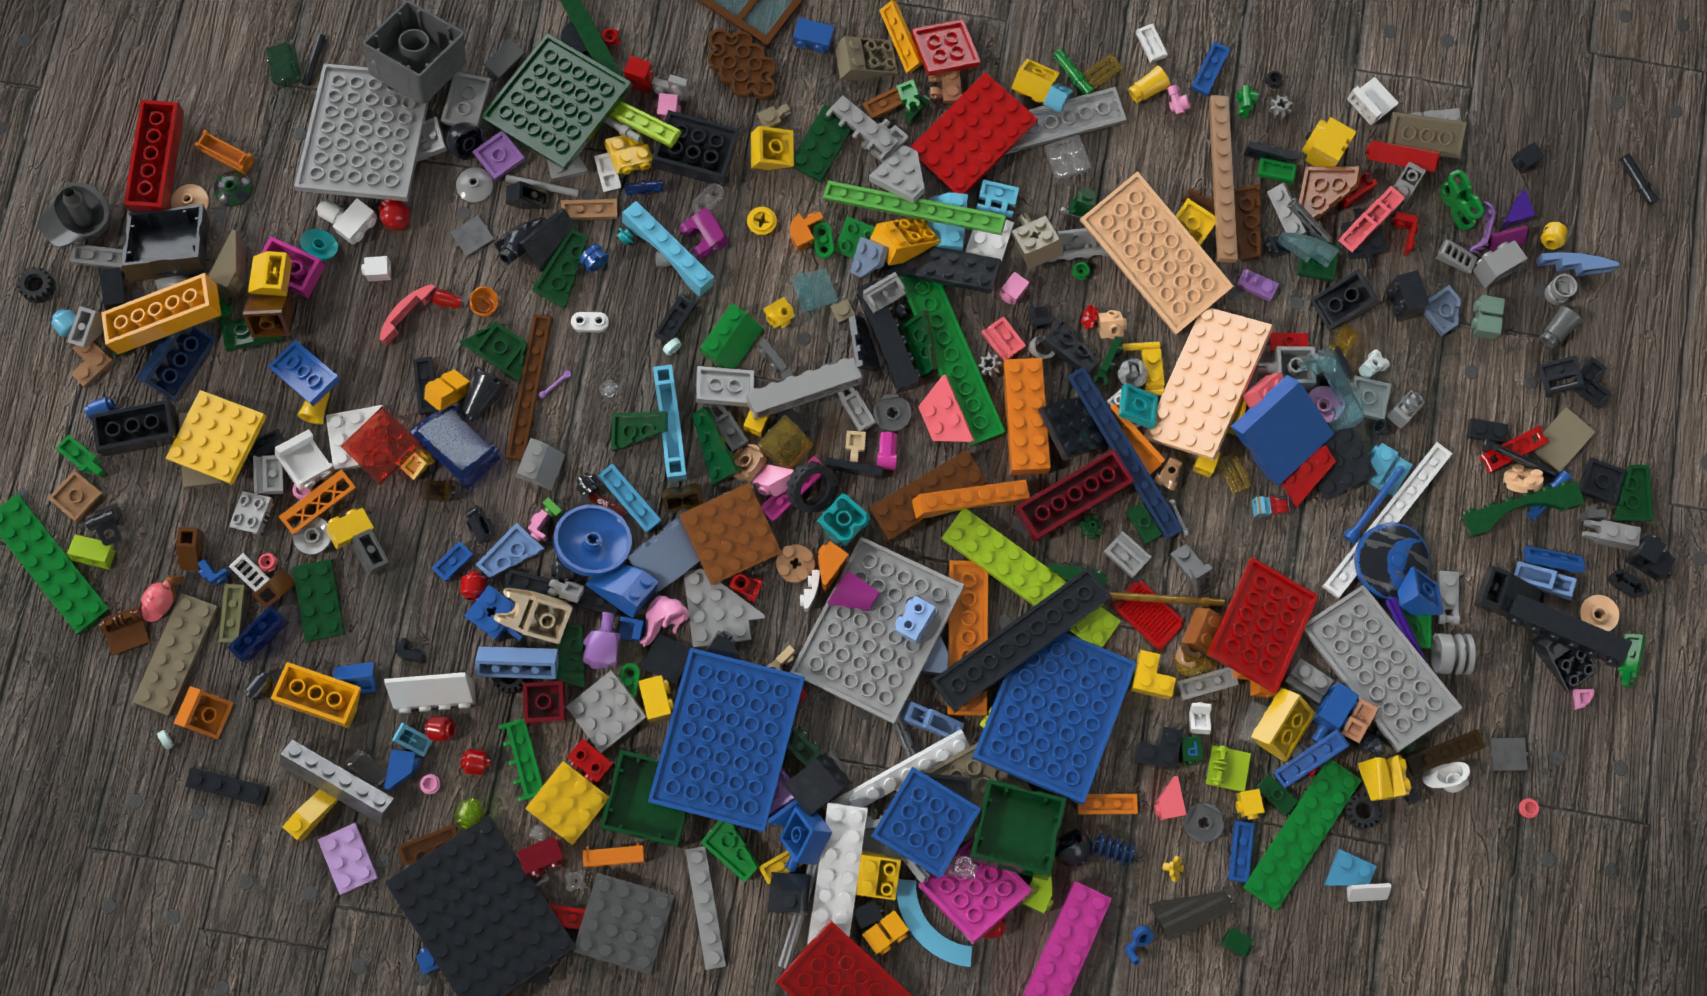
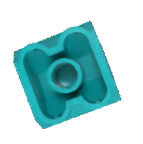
M842 493L817 522L824 529V533L836 544L841 543L846 546L860 530L870 524L868 521L871 518L851 498Z

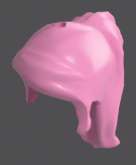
M667 596L656 597L646 611L645 635L640 640L643 647L649 645L656 638L661 626L666 628L670 624H675L673 633L676 634L679 625L689 618L687 608L677 599H669Z

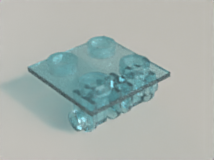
M826 267L806 274L801 271L796 273L797 277L791 278L802 313L838 302Z

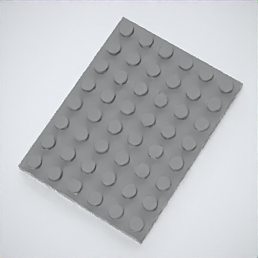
M324 63L294 185L295 190L408 201L429 101L424 104L414 102L408 96L370 75L368 67Z
M860 537L829 598L847 571H850L876 589L881 595L870 611H863L858 608L850 609L837 605L830 606L826 602L790 673L805 676L804 681L895 725L965 585L866 538ZM914 596L935 606L937 611L918 644L900 636L895 630V622L899 616L904 615L907 602L910 599L913 600Z

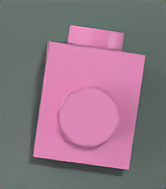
M542 509L539 513L536 512L533 515L532 523L528 527L531 532L530 536L538 542L540 540L544 542L548 540L546 535L540 531L548 522L550 516Z

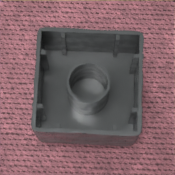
M405 1L363 41L369 74L382 81L385 85L408 96L414 102L421 104L430 101L466 63L464 32L411 1Z

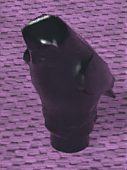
M540 217L530 222H523L503 234L494 243L496 249L500 252V260L510 265L518 257L522 256L525 250L519 242L547 219Z

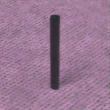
M1498 444L1493 446V451L1530 468L1541 470L1550 477L1557 478L1559 475L1558 471Z

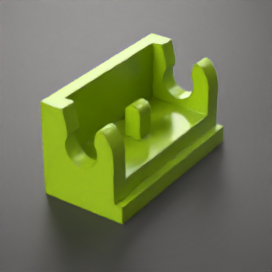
M75 534L67 554L74 562L110 570L115 550H112L113 544L105 546L101 540Z

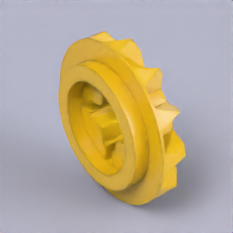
M757 207L747 217L749 229L757 235L766 236L768 233L773 232L777 224L775 213L767 207ZM764 215L765 222L767 223H763V225L760 227L759 222L757 220H761Z

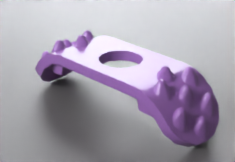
M1487 201L1482 203L1485 213L1484 219L1487 220L1484 235L1480 243L1470 248V253H1479L1480 250L1485 249L1484 246H1488L1489 236L1497 212L1493 205Z

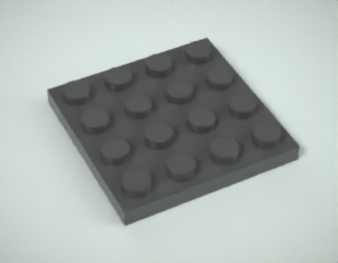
M597 873L575 942L577 948L573 952L651 974L674 895Z

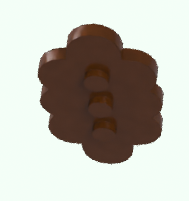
M720 28L710 33L708 39L712 51L708 55V65L713 71L719 72L720 81L724 85L731 86L732 92L737 97L747 98L753 94L759 100L771 99L776 91L775 82L772 79L777 71L776 63L770 57L765 56L763 46L753 43L751 35L745 31H737L731 35L727 30Z

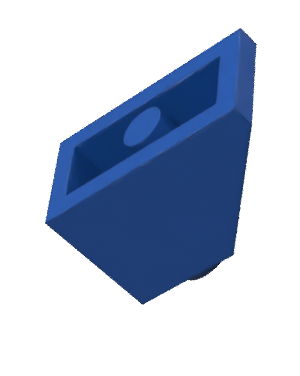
M392 749L384 789L393 791L414 776L416 770H419L421 759L418 758L419 754Z

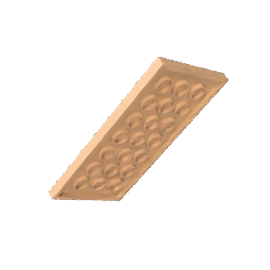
M1138 171L1080 219V222L1175 335L1233 287L1231 282Z
M1209 307L1202 312L1195 321L1166 385L1165 392L1162 394L1157 405L1155 427L1152 430L1147 428L1144 437L1149 441L1215 461L1243 398V394L1248 387L1273 330L1272 324Z

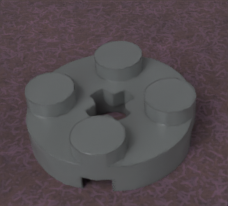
M896 394L883 396L876 403L873 411L876 425L884 432L895 433L903 430L908 426L911 419L910 404ZM890 409H893L894 412L898 413L897 415H895V418H891V416L887 415V413L890 412Z
M1200 803L1190 807L1183 818L1184 831L1189 838L1198 843H1209L1217 839L1224 828L1220 811L1209 803ZM1203 818H1206V823L1208 824V827L1204 826L1203 828H1201L1200 823L1198 822L1199 819L1202 820Z

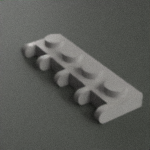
M843 95L826 113L828 117L835 114L840 118L841 121L838 125L841 128L845 124L855 131L852 135L854 139L860 135L868 141L869 144L866 146L868 150L873 146L881 152L879 156L881 161L898 144L896 138Z

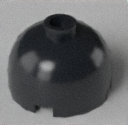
M460 122L449 130L446 143L449 151L454 156L462 160H468L475 156L472 151L484 144V134L474 124Z
M1081 828V832L1078 829H1074L1058 839L1061 842L1056 846L1055 858L1059 863L1069 867H1079L1088 861L1087 858L1090 856L1092 843L1084 829Z

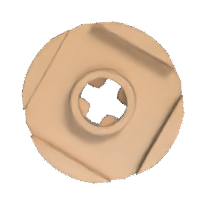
M1516 464L1513 465L1512 469L1504 473L1503 483H1506V487L1512 491L1527 493L1528 490L1534 489V492H1537L1543 487L1544 478L1541 470L1524 468L1523 465Z

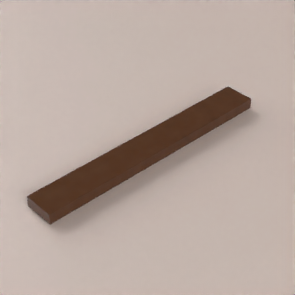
M533 314L507 448V460L521 462L530 440L553 320L552 316Z

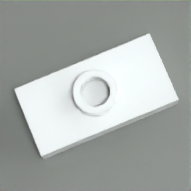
M1153 24L1136 30L1135 33L1150 64L1168 56Z

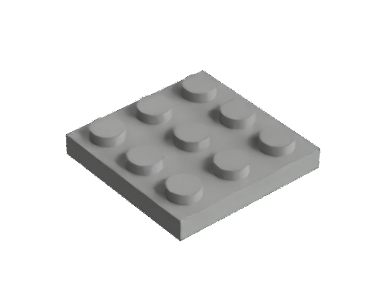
M610 670L566 706L600 753H604L647 718L644 710L614 670Z

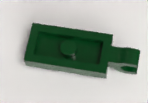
M1115 336L1098 374L1093 379L1094 384L1098 379H1102V388L1106 387L1108 383L1106 373L1107 371L1111 373L1115 362L1112 360L1115 355L1119 356L1123 348L1120 345L1122 338Z

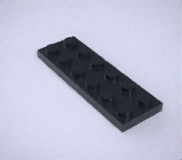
M933 246L904 263L888 265L885 261L883 273L891 275L896 272L897 276L992 294L1001 266V259Z

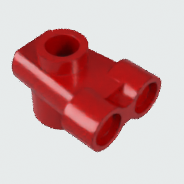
M735 574L729 587L746 595L748 600L755 602L763 580L758 578L753 580L745 575ZM739 582L745 584L743 588H739L737 585Z

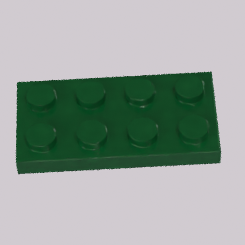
M826 104L822 107L796 150L794 166L790 167L819 183L824 179L853 130L847 124L841 128L838 125L841 119L835 114H832L830 117L826 116L827 111L831 108Z
M327 559L294 566L293 573L305 642L309 643L345 635L333 560Z

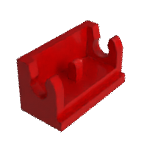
M1369 172L1361 175L1359 186L1339 202L1343 210L1373 191L1378 184L1375 179L1369 180Z

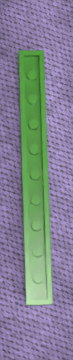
M833 181L827 182L823 196L826 201L1001 236L1007 219L1006 215L920 198L916 202L911 203L893 193Z

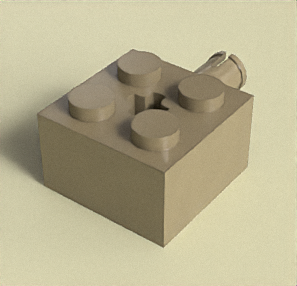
M1024 213L1026 219H1024L1022 214L1019 216L1018 220L1022 226L1012 230L1015 244L1029 269L1064 254L1060 239L1046 216L1035 221L1031 220L1028 213Z

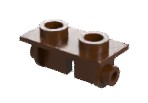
M1194 188L1191 191L1187 190L1190 194L1189 196L1185 195L1182 202L1185 203L1187 199H1190L1198 205L1200 203L1202 208L1215 216L1214 197L1209 196L1207 199L1201 196L1203 193Z

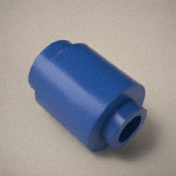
M105 396L88 403L84 409L88 419L92 420L91 414L115 410L116 405L113 399Z

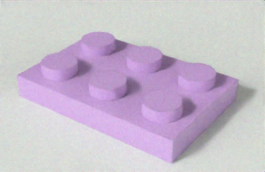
M353 823L318 839L340 895L379 879L357 823Z

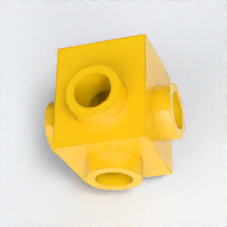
M785 297L763 309L768 323L773 328L778 326L784 328L791 324L790 319L795 317L794 309Z

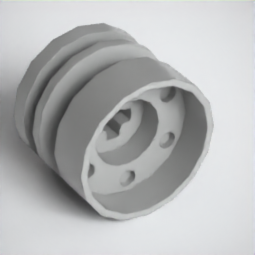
M1446 633L1434 634L1430 651L1433 672L1435 674L1449 675L1453 670L1456 675L1472 674L1476 658L1475 643L1472 635L1456 634L1452 638V635Z

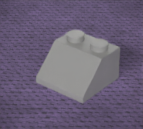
M530 438L515 477L552 491L565 454L546 443Z

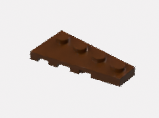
M1260 184L1234 188L1236 237L1240 260L1256 259L1260 257Z

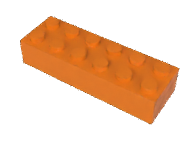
M1042 358L1006 359L1003 362L1002 369L1010 475L1048 474L1050 471L1048 430L1038 412V409L1046 406Z

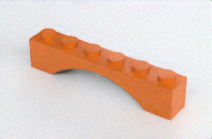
M1026 480L919 494L912 500L915 517L920 519L974 507L1019 505L1028 500L1030 495Z

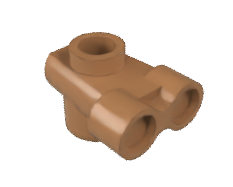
M1170 457L1161 473H1157L1154 482L1175 491L1178 485L1176 480L1183 463ZM1173 466L1176 471L1170 472L1168 468Z

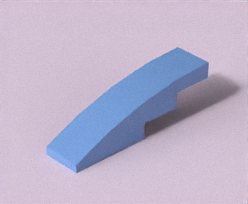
M1542 253L1536 259L1537 267L1556 265L1557 271L1575 269L1576 276L1613 272L1619 267V262L1581 253Z

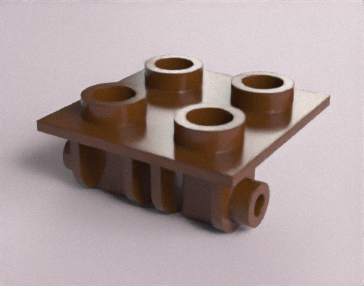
M139 606L101 619L99 627L101 631L104 630L112 656L150 642Z

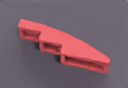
M1390 186L1338 241L1353 253L1405 200V197Z

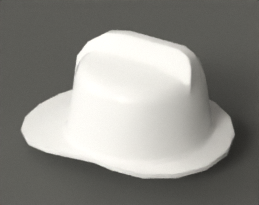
M1463 762L1442 764L1424 771L1422 780L1425 785L1431 788H1444L1447 792L1455 793L1469 785L1467 778L1470 774V768Z

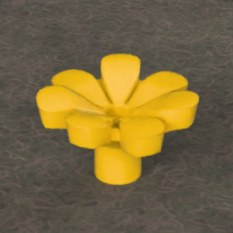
M1175 856L1174 860L1170 863H1163V870L1170 872L1169 876L1173 882L1179 880V872L1184 870V865H1180L1182 863V857Z

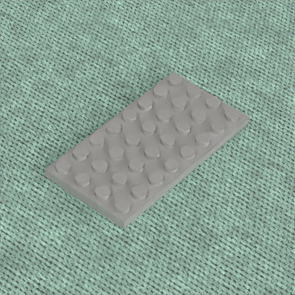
M1364 585L1307 622L1303 633L1343 684L1359 695L1357 701L1359 702L1360 699H1363L1379 707L1373 722L1397 753L1462 710V706Z

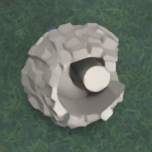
M1135 358L1125 360L1118 371V378L1122 384L1127 383L1137 388L1146 382L1148 370L1143 361Z

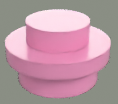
M428 774L421 779L420 788L426 794H434L440 788V780L437 776Z

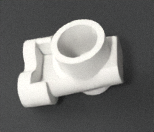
M1373 350L1368 354V359L1359 367V373L1362 377L1371 378L1378 371L1386 370L1390 363L1387 359L1382 358L1379 350Z

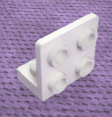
M1375 77L1361 88L1358 86L1354 88L1347 98L1371 126L1398 105L1397 100Z

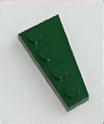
M572 228L570 229L532 289L534 293L563 309L566 308L580 266L579 259L584 253L588 241L587 236Z

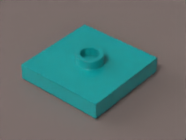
M1124 383L1121 390L1119 417L1152 430L1156 423L1158 396Z

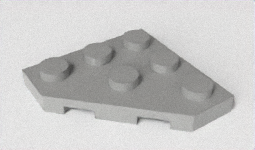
M904 144L869 175L870 182L911 203L916 202L925 193L918 152Z

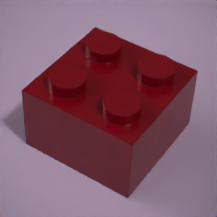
M563 681L523 683L524 723L527 726L567 723L566 690Z
M556 836L517 851L525 874L534 878L546 874L545 870L547 869L557 870L565 866L564 862L568 861L561 841Z

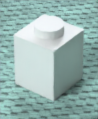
M387 256L364 258V264L361 266L362 275H365L369 282L391 280V262Z

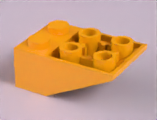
M916 218L877 223L870 240L889 248L885 259L888 265L904 263L940 243V239L925 220Z

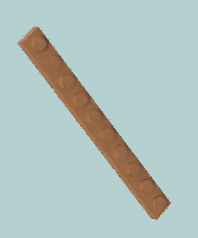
M1210 95L1209 114L1217 262L1236 263L1238 254L1229 97Z

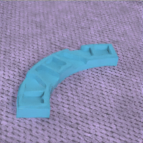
M898 879L897 902L903 920L914 938L937 957L949 963L971 967L972 946L955 943L938 933L927 921L920 908L916 892V880Z

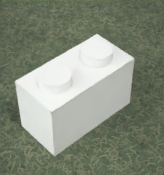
M356 199L335 222L333 228L336 233L354 246L356 242L362 240L364 233L375 225L378 217L372 209L359 199Z

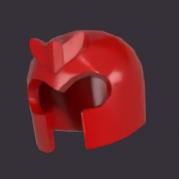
M386 199L379 206L380 219L387 229L395 232L403 231L410 224V210L404 202Z

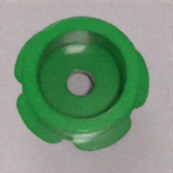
M1079 262L1073 266L1072 275L1078 278V280H1085L1090 275V269L1086 263Z

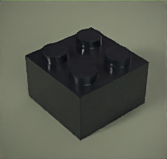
M1418 270L1397 275L1387 287L1386 294L1392 302V311L1394 316L1397 317L1398 322L1420 317L1430 306Z

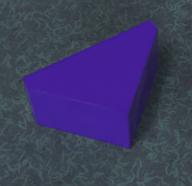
M1522 190L1517 195L1502 225L1503 228L1529 222L1535 216L1526 191Z

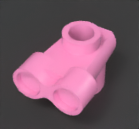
M1172 85L1167 88L1172 100L1169 102L1172 113L1175 112L1176 115H1181L1185 113V110L1191 108L1187 95L1181 96L1179 86Z

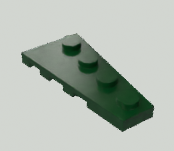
M703 407L693 413L692 417L711 484L718 485L742 470L739 465L736 466L732 451H729L725 443L727 441L724 435H720L718 431L719 425L710 408Z

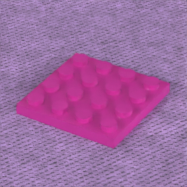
M973 837L955 853L941 879L930 874L927 881L919 883V888L972 944H975L1032 894L1033 890L1015 872L969 861Z

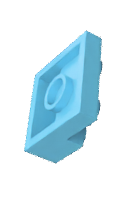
M1381 443L1379 446L1375 445L1369 454L1372 456L1370 461L1378 475L1366 480V482L1381 490L1397 467L1403 466L1405 471L1387 494L1393 497L1411 469L1412 464L1397 455L1398 452Z

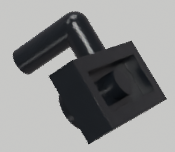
M1471 418L1468 423L1467 438L1483 441L1482 451L1487 453L1493 449L1495 443L1504 444L1507 442L1509 424Z

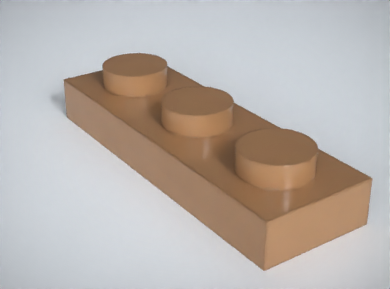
M617 199L561 201V208L567 211L572 220L618 219Z

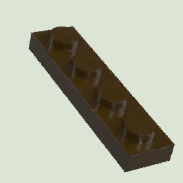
M1478 729L1407 756L1404 759L1411 775L1414 776L1483 749L1485 745Z

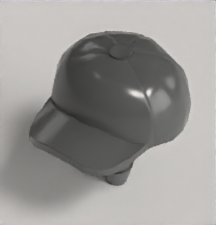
M81 182L69 183L56 192L52 203L40 215L38 227L44 237L58 248L69 246L81 239L98 238L109 228L111 222L110 209L112 206L108 204L109 199L104 197L105 194L99 192L97 188H93V185Z

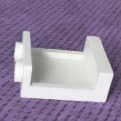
M309 429L275 447V456L299 491L312 488L316 482L326 480L334 473V465L332 463L329 464L315 444L313 434Z

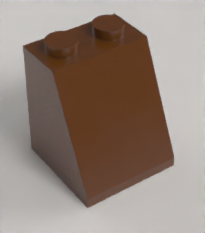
M288 288L287 296L249 295L243 310V316L252 338L290 336L294 302L290 288Z

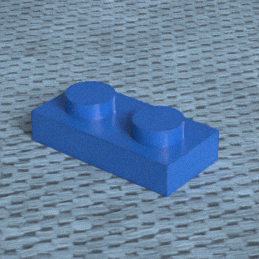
M459 541L432 569L447 582L474 555Z

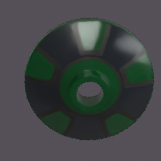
M239 171L223 173L214 184L216 198L226 206H237L244 203L249 198L252 190L249 178ZM230 184H234L232 188H228Z

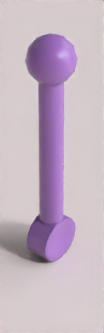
M566 370L560 379L545 391H541L539 397L544 399L547 393L564 379H569L571 372Z

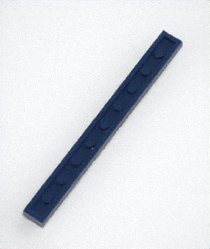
M1082 367L1067 376L1111 450H1115L1134 479L1133 486L1166 540L1182 531V526L1086 369Z

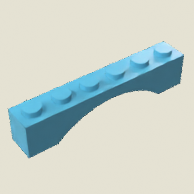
M637 201L622 212V222L635 235L649 242L663 254L682 277L686 285L698 297H701L713 286L714 276Z
M672 365L653 367L659 411L668 412V431L662 433L668 482L688 480Z

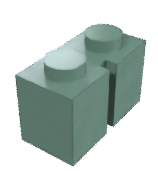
M1482 295L1475 301L1473 306L1475 318H1473L1471 323L1473 336L1495 340L1501 334L1503 318H1499V315H1503L1505 299Z

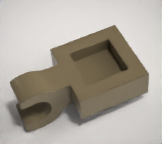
M784 104L777 110H775L774 106L757 113V117L762 126L774 128L782 124L781 118L787 117L791 113L788 104Z

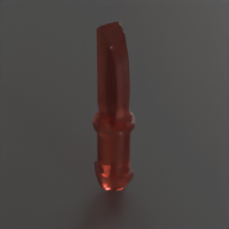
M596 494L588 496V499L594 504L607 507L621 516L627 513L625 507L614 504L612 501Z

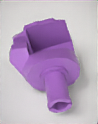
M602 612L601 629L591 631L583 641V645L586 647L583 662L589 664L591 668H609L617 664L621 634L612 631L615 613Z

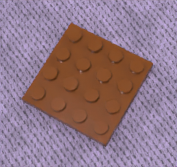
M750 482L679 514L711 585L782 553Z

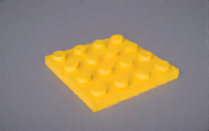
M200 390L166 459L233 485L267 416Z

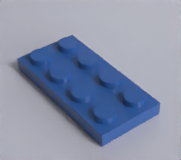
M296 340L268 365L277 376L313 407L341 381L338 375Z

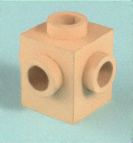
M1111 310L1106 313H1098V332L1101 339H1114L1115 336H1124L1127 322L1126 318L1122 317L1120 311Z

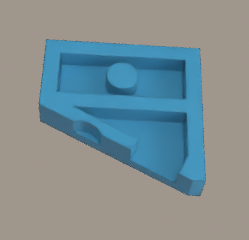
M1339 849L1324 885L1370 884L1377 866Z

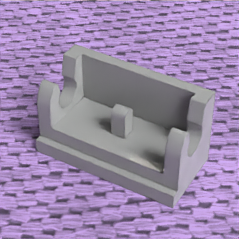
M896 272L864 290L863 298L872 312L876 313L906 295V292L904 291L903 283Z

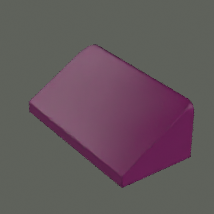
M1521 226L1492 234L1488 240L1489 251H1496L1497 247L1506 241L1509 244L1515 240L1519 246L1526 243L1528 227Z

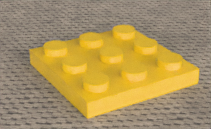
M562 761L525 809L573 845L605 805L609 796Z

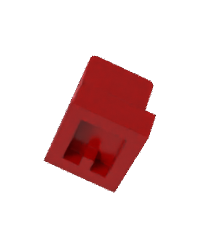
M1396 211L1391 218L1390 224L1395 225L1399 229H1408L1403 250V256H1407L1415 248L1416 241L1413 239L1414 234H1417L1419 224L1417 223L1418 216Z

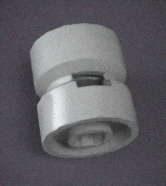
M1560 274L1545 288V298L1553 305H1562L1577 291V282L1571 275Z

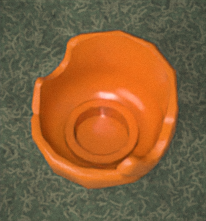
M483 286L478 287L472 292L470 296V309L475 315L488 317L497 310L498 295L492 288Z

